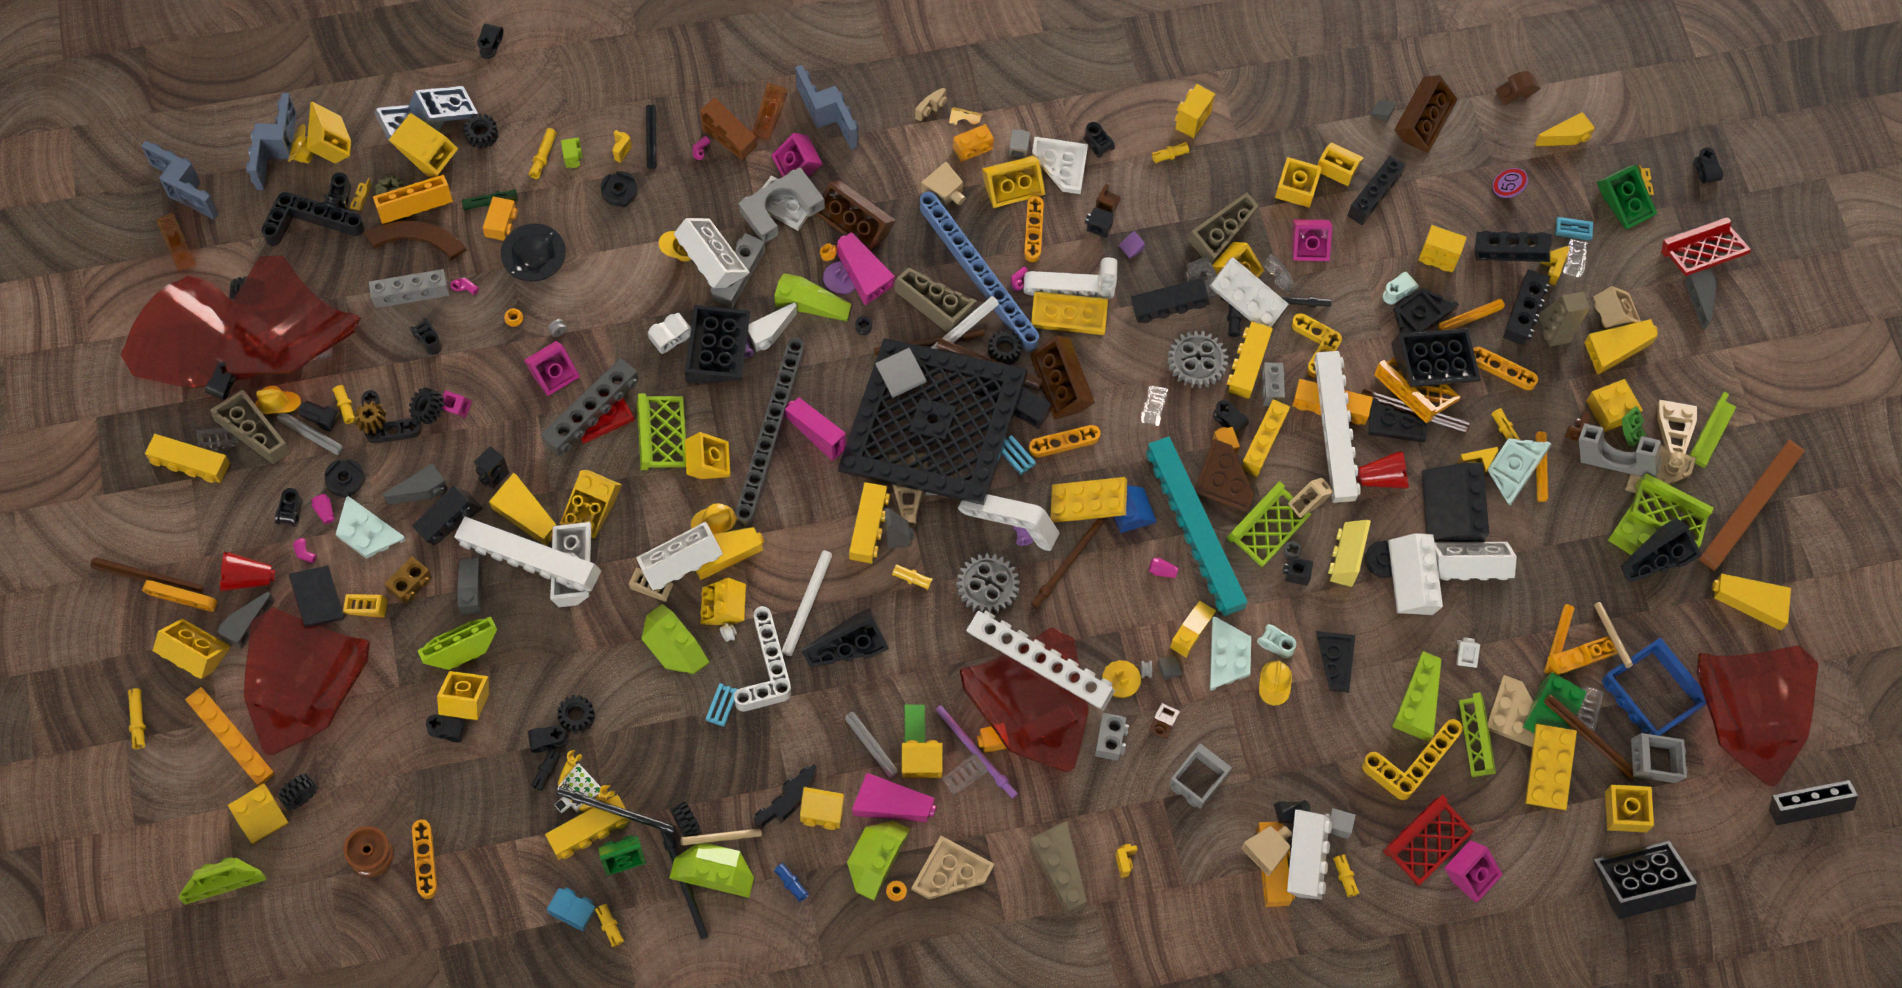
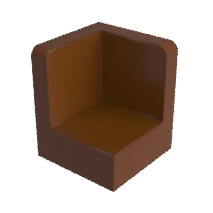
M1106 183L1097 197L1095 208L1113 214L1121 197L1109 192L1110 184Z

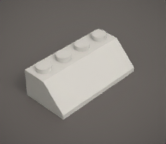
M685 218L674 232L678 243L684 247L688 256L695 262L698 270L703 273L709 285L713 288H726L750 273L710 219Z
M591 523L553 526L552 548L590 562ZM551 577L550 599L558 607L575 606L589 597L588 590L579 591L573 588L572 584L567 583V585H563Z
M704 522L636 557L652 590L662 589L673 580L681 579L684 574L690 571L700 569L707 562L717 560L723 553L707 523Z
M1415 533L1390 539L1388 545L1397 613L1434 615L1443 607L1433 535Z
M1434 542L1438 574L1441 580L1447 581L1451 578H1459L1460 580H1469L1470 578L1507 580L1508 578H1515L1517 556L1508 542Z
M1295 810L1287 892L1298 898L1322 900V894H1325L1326 883L1324 882V874H1327L1328 871L1326 854L1330 850L1328 833H1331L1332 823L1327 816Z

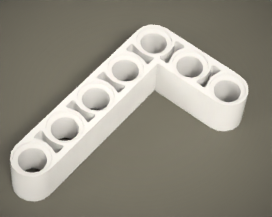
M1110 257L1103 258L1100 262L1098 275L1026 272L1024 274V293L1034 296V292L1111 299L1114 297L1117 282V260Z
M988 495L985 505L962 500L958 506V509L968 516L1025 528L1037 546L1046 551L1052 550L1060 534L1046 511L1034 504Z
M764 606L758 607L754 611V623L770 681L738 689L734 694L736 708L740 711H749L784 702L791 696V685L770 609ZM762 615L768 617L764 621L758 619ZM766 633L772 634V637L766 639L763 637V635ZM770 651L777 652V654L772 657L767 655ZM775 669L782 670L778 675L772 673ZM785 687L787 690L784 693H780L777 689ZM760 692H766L768 694L764 698H760L758 696ZM741 697L748 698V701L745 703H741L738 700Z

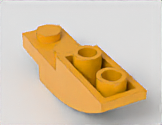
M1610 636L1552 655L1547 659L1553 672L1560 675L1618 654Z

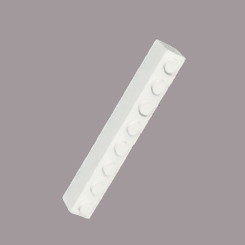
M1339 351L1318 352L1315 355L1314 362L1330 487L1334 491L1332 503L1356 501L1358 495H1360V484L1356 483L1358 468L1357 465H1354L1353 461L1356 453L1355 447L1351 446L1353 430L1349 429L1348 423L1351 422L1350 411H1347L1346 404H1348V393L1344 392L1346 377L1342 375L1341 369L1344 368L1343 357H1340Z
M464 517L454 536L463 548L470 550L472 547L482 555H486V553L491 554V557L498 561H502V559L507 560L508 564L514 567H518V565L523 566V569L530 573L537 571L544 578L550 579L553 577L560 584H572L573 588L582 592L584 589L592 591L601 573V570L594 563L468 517Z

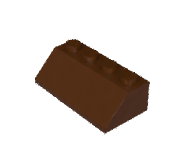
M1440 75L1422 78L1394 129L1404 143L1426 153L1432 148L1458 100Z
M840 180L829 182L822 195L825 208L816 213L817 216L843 235L847 236L852 232L871 252L888 236L896 221Z
M1055 336L1030 354L1038 378L1042 379L1041 386L1046 399L1052 404L1051 412L1054 419L1080 413L1095 403L1070 338Z

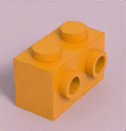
M984 124L954 136L953 150L960 162L993 150L994 137L987 125Z
M498 197L492 198L483 225L485 237L504 241L509 233L513 231L512 223L518 216V209L513 200Z

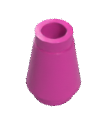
M326 494L318 495L311 500V506L324 524L335 520L330 498Z
M1153 557L1148 572L1154 576L1176 578L1178 567L1160 557Z

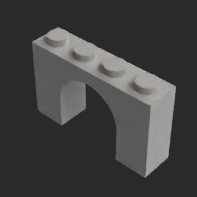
M801 167L790 171L781 179L774 180L769 186L760 188L755 194L743 198L738 203L740 213L758 238L765 241V243L779 235L778 226L766 211L768 205L773 200L780 197L793 198L800 203L809 217L825 208L824 198Z
M1584 423L1579 437L1581 463L1637 476H1643L1647 473L1657 478L1662 464L1661 440L1641 436L1636 452H1624L1611 447L1605 441L1603 427Z

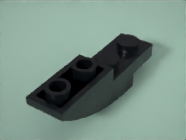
M815 764L811 767H804L796 778H790L785 781L782 787V794L784 796H778L771 802L772 805L766 809H760L755 814L754 823L758 829H761L775 818L781 824L797 810L802 803L804 787L811 788L816 778L817 767Z

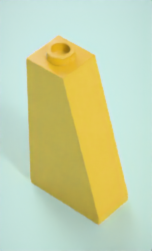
M1650 319L1589 334L1584 343L1597 375L1653 344L1658 336V330Z
M513 473L489 501L491 509L547 546L549 542H552L553 526H556V524L519 477Z
M754 527L713 534L723 555L713 562L703 564L700 569L696 570L699 579L702 580L763 551V543H765L763 536L760 532L757 533Z
M1721 574L1717 580L1713 581L1712 591H1715L1714 599L1778 630H1782L1788 624L1791 588Z

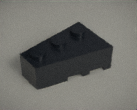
M453 485L412 526L427 543L435 545L457 529L464 517L471 518L483 508L469 492Z

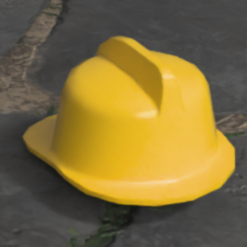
M304 124L298 127L293 136L288 162L295 160L301 163H310L314 153L306 150L307 137L305 136L306 126Z
M668 231L660 237L658 242L659 248L666 256L677 258L684 262L692 260L684 247L678 243V239L674 235L675 231Z
M267 386L258 390L256 394L258 400L255 405L262 414L288 413L296 410L301 404V399L296 393L282 391L277 386Z
M719 503L712 504L694 515L691 521V529L706 522L712 534L723 533L733 528L736 522V514L729 506Z
M1279 660L1270 661L1262 667L1259 694L1264 702L1276 706L1285 703L1289 698L1292 683L1290 668Z

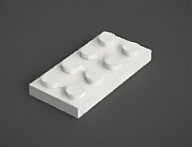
M1233 257L1228 260L1209 286L1248 320L1268 327L1273 326L1288 305L1285 300Z

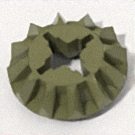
M385 175L375 185V192L377 195L388 192L386 187H389L391 183L393 188L390 191L405 187L404 182L400 177L397 178L394 175L388 177Z

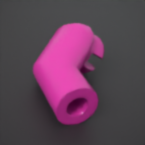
M707 136L701 138L692 147L693 157L696 160H702L705 156L704 148L710 144Z
M1025 266L1011 276V287L1015 291H1020L1024 287L1022 279L1024 274L1029 272Z
M467 278L456 279L450 283V287L454 291L467 290L472 295H476L479 291V288Z
M303 538L295 540L293 548L297 558L314 564L317 555L306 550V540Z

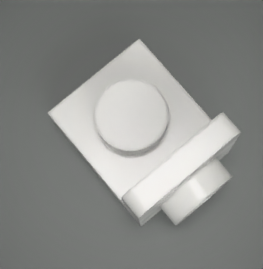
M1463 637V641L1457 640L1459 646L1456 665L1477 668L1480 644L1476 643L1473 638Z

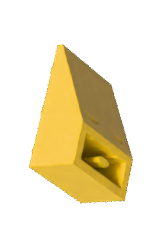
M310 102L306 150L335 164L350 156L351 139L342 117L314 102Z
M412 113L408 114L389 138V141L427 177L437 176L458 150L446 136Z
M581 470L560 524L569 525L590 522L591 538L595 539L617 499L622 484L590 470Z

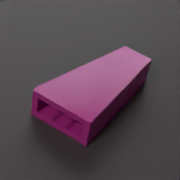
M852 232L838 240L837 254L865 305L893 287L895 276Z
M799 397L787 404L785 408L786 418L830 460L834 461L844 452L846 433Z
M867 773L853 805L852 815L927 822L929 816H934L937 806L934 805L935 798Z

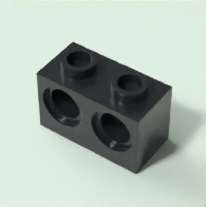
M491 446L474 461L479 481L493 489L509 474L505 458Z

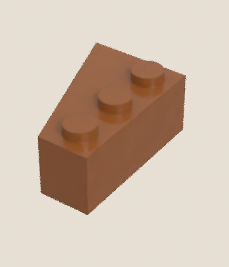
M716 97L700 110L702 130L741 160L757 147L755 134L748 130Z

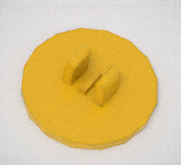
M1118 660L1106 666L1102 674V678L1113 683L1111 687L1116 690L1113 694L1116 698L1132 696L1141 685L1139 670L1128 661Z

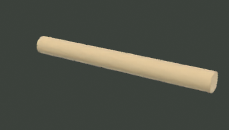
M1597 602L1594 607L1625 667L1630 668L1633 666V663L1602 603Z
M759 828L681 837V845L761 837L762 832Z

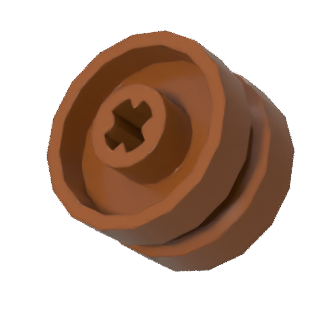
M371 826L359 827L351 832L345 840L343 847L344 857L354 872L360 876L376 877L386 872L391 866L394 858L393 846L384 832L378 828Z

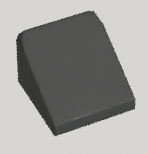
M1379 100L1371 115L1387 123L1395 109L1396 103Z
M1176 657L1158 659L1157 665L1163 681L1182 676Z

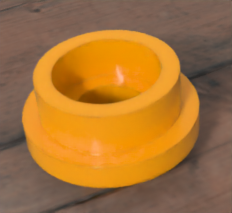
M828 243L820 249V255L824 261H829L836 257L837 247Z
M515 308L509 309L504 316L506 324L511 327L519 326L523 322L522 312Z
M892 881L887 886L886 894L892 901H901L907 894V888L901 881ZM896 887L901 890L898 894L893 892V889Z

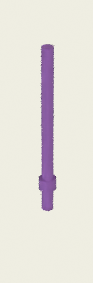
M941 705L938 706L935 711L992 775L998 787L1003 788L1014 799L1018 793L1008 783V778L1004 774L1001 775Z

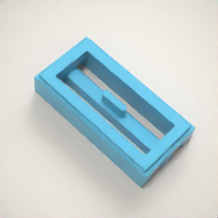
M1562 217L1556 218L1555 236L1590 241L1593 238V222Z
M1012 435L1009 439L1005 440L1001 454L1020 475L1035 466L1036 462ZM1005 447H1007L1008 450L1013 454V456L1023 465V469L1004 449Z
M719 683L706 716V721L725 727L735 702L734 694L738 689H733L730 686L726 687ZM723 690L725 691L724 695L722 697L716 715L713 719L712 715L714 713V710L716 708V705ZM732 693V696L724 713L722 721H719V717L725 705L728 694Z

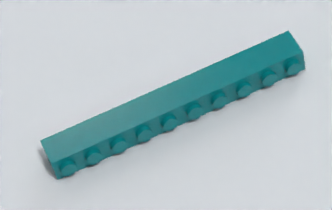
M1170 437L1148 443L1147 451L1145 452L1147 460L1152 462L1154 475L1162 483V492L1164 495L1167 494L1169 498V507L1177 515V524L1184 530V539L1187 544L1191 545L1192 556L1195 561L1198 560L1200 573L1203 578L1206 577L1208 590L1216 599L1215 605L1218 611H1221L1223 616H1227L1245 609L1248 601Z

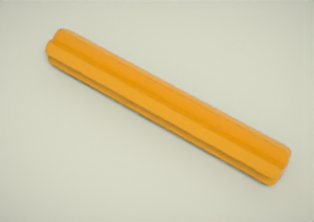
M1497 299L1439 323L1437 326L1438 330L1456 329L1504 309L1505 303L1502 299Z
M1537 432L1535 435L1536 442H1547L1546 432ZM1547 453L1536 467L1537 500L1539 502H1546L1548 500Z
M1565 604L1549 657L1562 652L1574 613V606ZM1548 660L1544 670L1546 674L1553 672Z

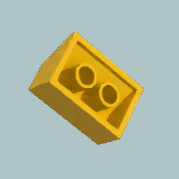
M1035 156L982 168L985 187L993 208L1027 200L1032 196L1039 197L1045 195L1040 163Z
M182 618L158 631L152 651L176 664V666L190 672L193 676L202 679L214 672L231 646Z

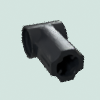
M307 400L302 403L299 411L300 417L315 422L326 431H332L341 416L332 407L326 406L324 408Z

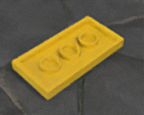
M1034 292L1031 324L1034 328L1105 335L1108 299Z
M1125 477L1052 485V522L1126 515L1127 479Z
M1535 724L1525 804L1560 810L1567 809L1576 730Z

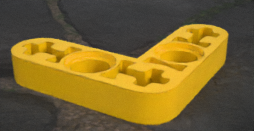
M1296 314L1291 323L1293 330L1320 344L1307 367L1308 375L1316 378V371L1313 370L1316 353L1321 351H1337L1340 347L1342 336L1337 331L1305 314ZM1300 320L1303 321V324H1297L1298 322H1300ZM1318 328L1322 333L1314 335L1312 329ZM1335 338L1336 341L1333 342L1332 346H1328L1330 340Z

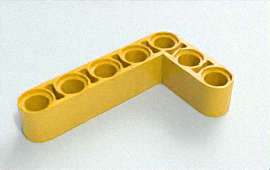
M1455 719L1448 720L1405 773L1377 752L1367 754L1362 763V769L1396 798L1407 800L1457 740L1462 732V724ZM1447 728L1454 729L1456 734H1451ZM1436 742L1442 743L1444 748H1439ZM1424 757H1430L1432 759V763L1426 762ZM1369 760L1375 761V763L1377 764V766H1376V767L1371 766V765L1368 763V761H1369ZM1412 771L1419 772L1421 777H1415ZM1384 773L1391 774L1393 779H1387ZM1400 786H1406L1409 792L1402 791Z

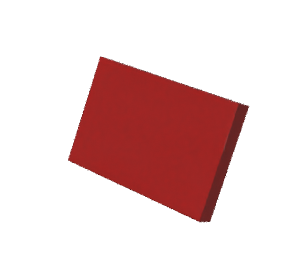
M602 394L601 397H606L609 394ZM624 397L620 401H616L608 413L603 414L593 427H589L585 431L584 436L581 438L583 444L635 421ZM591 406L588 408V410H592L595 407ZM577 419V420H575L574 422H575V423H579V422H581L582 420H581V419Z

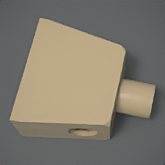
M944 162L921 182V192H932L943 206L948 205L952 200L957 205H961L966 199L961 194L963 191V181L947 162Z
M1323 478L1310 481L1288 504L1301 518L1317 509L1334 491ZM1304 500H1308L1310 503L1305 504Z
M1269 826L1245 841L1241 849L1269 877L1288 853L1290 845L1286 841L1292 836V832L1286 826L1278 832Z

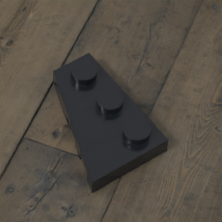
M1316 631L1329 691L1349 693L1355 635Z

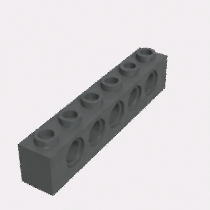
M620 358L541 434L542 442L558 456L566 453L576 440L584 436L585 431L589 427H593L603 414L610 411L616 401H620L630 388L632 389L636 386L639 380L637 371ZM616 381H622L620 384H614ZM602 394H609L606 397H601ZM591 406L595 407L592 410H588V408ZM577 419H581V420H582V421L579 422V423H575V422H574V421L577 420ZM563 432H568L565 436L561 435Z

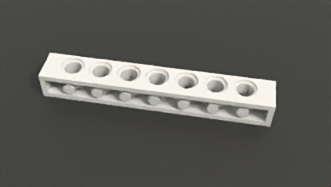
M985 610L984 613L977 611L966 630L969 634L1102 711L1105 710L1116 691L1111 687L1113 683L1104 678L1100 681L1094 677L1096 675L1094 672L1087 668L1084 671L1078 668L1079 664L1071 659L1066 661L1060 658L1062 654L1054 649H1051V651L1044 648L1045 644L1036 639L1032 642L1027 639L1029 635L1019 629L1017 632L1010 629L1012 626L1007 622L1001 620L999 623L994 620L995 616ZM996 626V631L989 635L987 633L988 628ZM1007 635H1012L1011 643L1004 644V638ZM1029 645V651L1022 654L1020 652L1021 647ZM1045 654L1046 660L1043 663H1037L1038 656ZM1057 664L1063 665L1060 673H1054V667ZM1076 673L1079 674V681L1072 683L1071 676ZM1092 683L1097 684L1096 691L1089 693L1087 690L1088 686Z

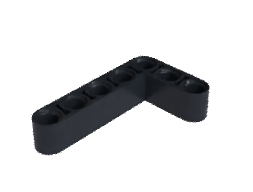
M282 192L277 196L262 226L261 232L266 243L270 246H275L282 241L293 218L353 236L363 234L365 226L358 213L339 207H330L322 202L289 192Z

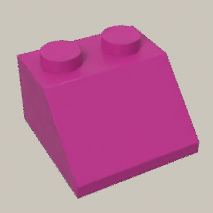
M793 133L771 155L782 177L800 167L808 177L823 164L809 136Z
M1293 219V260L1330 261L1332 224L1329 220Z
M557 341L524 360L531 374L547 396L580 377L565 348Z
M1471 840L1444 868L1452 882L1476 903L1503 875L1489 849Z

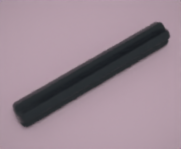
M653 104L646 106V159L648 169H655L657 167L656 106Z

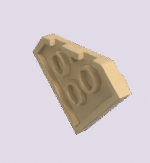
M1661 446L1662 464L1657 479L1671 485L1690 477L1696 458L1685 454V465L1679 468L1672 467L1669 464L1666 448ZM1629 474L1625 490L1636 494L1637 488H1635V485L1642 476Z
M1503 675L1487 722L1489 731L1532 747L1534 733L1523 728L1533 700L1522 681Z
M940 836L911 890L927 899H933L985 884L995 864Z

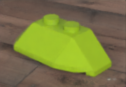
M661 604L646 615L641 639L665 669L695 674L709 664V660L695 638L673 611Z
M491 617L473 620L433 638L417 651L423 664L450 670L486 653L497 628Z
M893 820L865 827L847 861L857 893L875 901L911 831L910 828Z
M709 843L695 844L674 858L669 879L749 898L754 876L740 851Z
M225 858L221 863L214 865L211 863L201 866V869L195 870L179 894V900L186 905L265 881L266 876L259 869L238 858Z

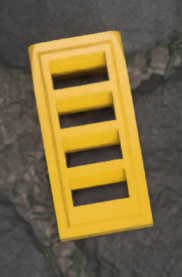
M346 594L343 614L385 617L388 599L383 595ZM353 600H356L355 607L352 609Z

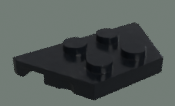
M1423 287L1393 309L1400 334L1425 332L1457 309L1459 306L1458 302H1449L1443 299L1444 296L1434 294Z

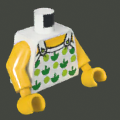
M575 750L569 751L567 753L568 760L561 771L557 789L559 790L561 787L573 792L579 791L587 797L605 802L607 797H613L615 795L614 791L607 793L610 785L600 787L579 763L576 765L575 762L580 761L582 755L578 754L575 759L573 756ZM562 797L554 804L560 813L565 812L570 806L577 813H585L594 808L582 803L580 805L573 803L572 800Z

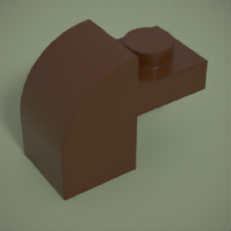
M1522 71L1508 77L1509 81L1497 88L1496 92L1502 103L1508 105L1519 96L1527 99L1541 88L1533 74L1528 71Z

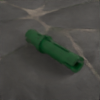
M516 189L504 192L496 191V193L461 199L463 210L490 206L493 197L518 201Z

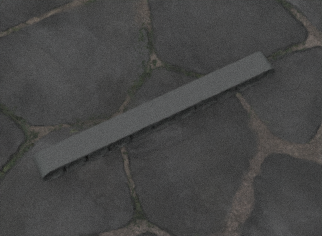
M791 338L787 343L736 508L737 523L744 528L750 527L754 522L786 417L785 408L791 400L804 358V343L800 338ZM788 364H794L795 366H793V367H788L787 365H788ZM784 380L790 381L789 383H782ZM780 396L785 397L783 400L777 399ZM773 413L780 414L779 416H772ZM770 429L775 430L773 433H767L766 431ZM764 446L770 447L768 450L761 449ZM758 463H764V464H765V465L762 466V467L756 466ZM753 480H759V481H760V482L757 483V484L751 483V481H753ZM754 497V500L747 501L746 498ZM742 514H748V515H749V517H747V518H742V517H740V516H741Z

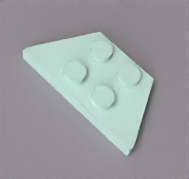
M1508 439L1488 468L1489 474L1510 506L1551 447L1550 442Z
M349 496L346 497L336 536L366 559L379 551L389 549V546L397 542L402 543L406 540L402 534Z
M1212 617L1210 690H1215L1219 686L1228 685L1237 679L1250 676L1251 636L1217 617Z

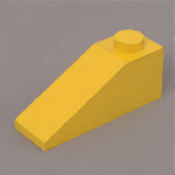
M1581 112L1540 133L1535 145L1558 146L1585 143L1592 138L1595 127L1585 114Z
M1199 601L1174 636L1170 648L1187 658L1216 613V610Z

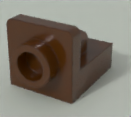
M1582 412L1580 418H1576L1574 427H1568L1565 437L1573 441H1579L1584 423L1589 424L1590 413Z
M1162 703L1153 719L1150 732L1167 739L1180 711Z

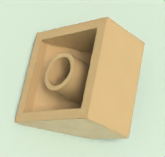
M1611 286L1593 296L1595 300L1594 306L1602 317L1601 323L1604 328L1612 329L1641 322L1628 292Z

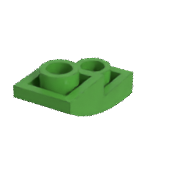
M1636 406L1622 418L1624 436L1628 446L1632 447L1639 443L1641 436H1646L1642 428V424L1645 421Z
M904 704V743L910 740L925 743V705Z

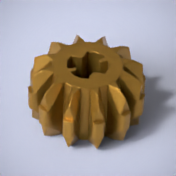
M364 401L363 407L357 405L358 411L354 412L355 418L353 421L360 431L364 430L368 434L371 430L376 433L377 428L383 429L382 424L386 423L387 420L385 417L386 412L382 405H376L373 401L369 405Z

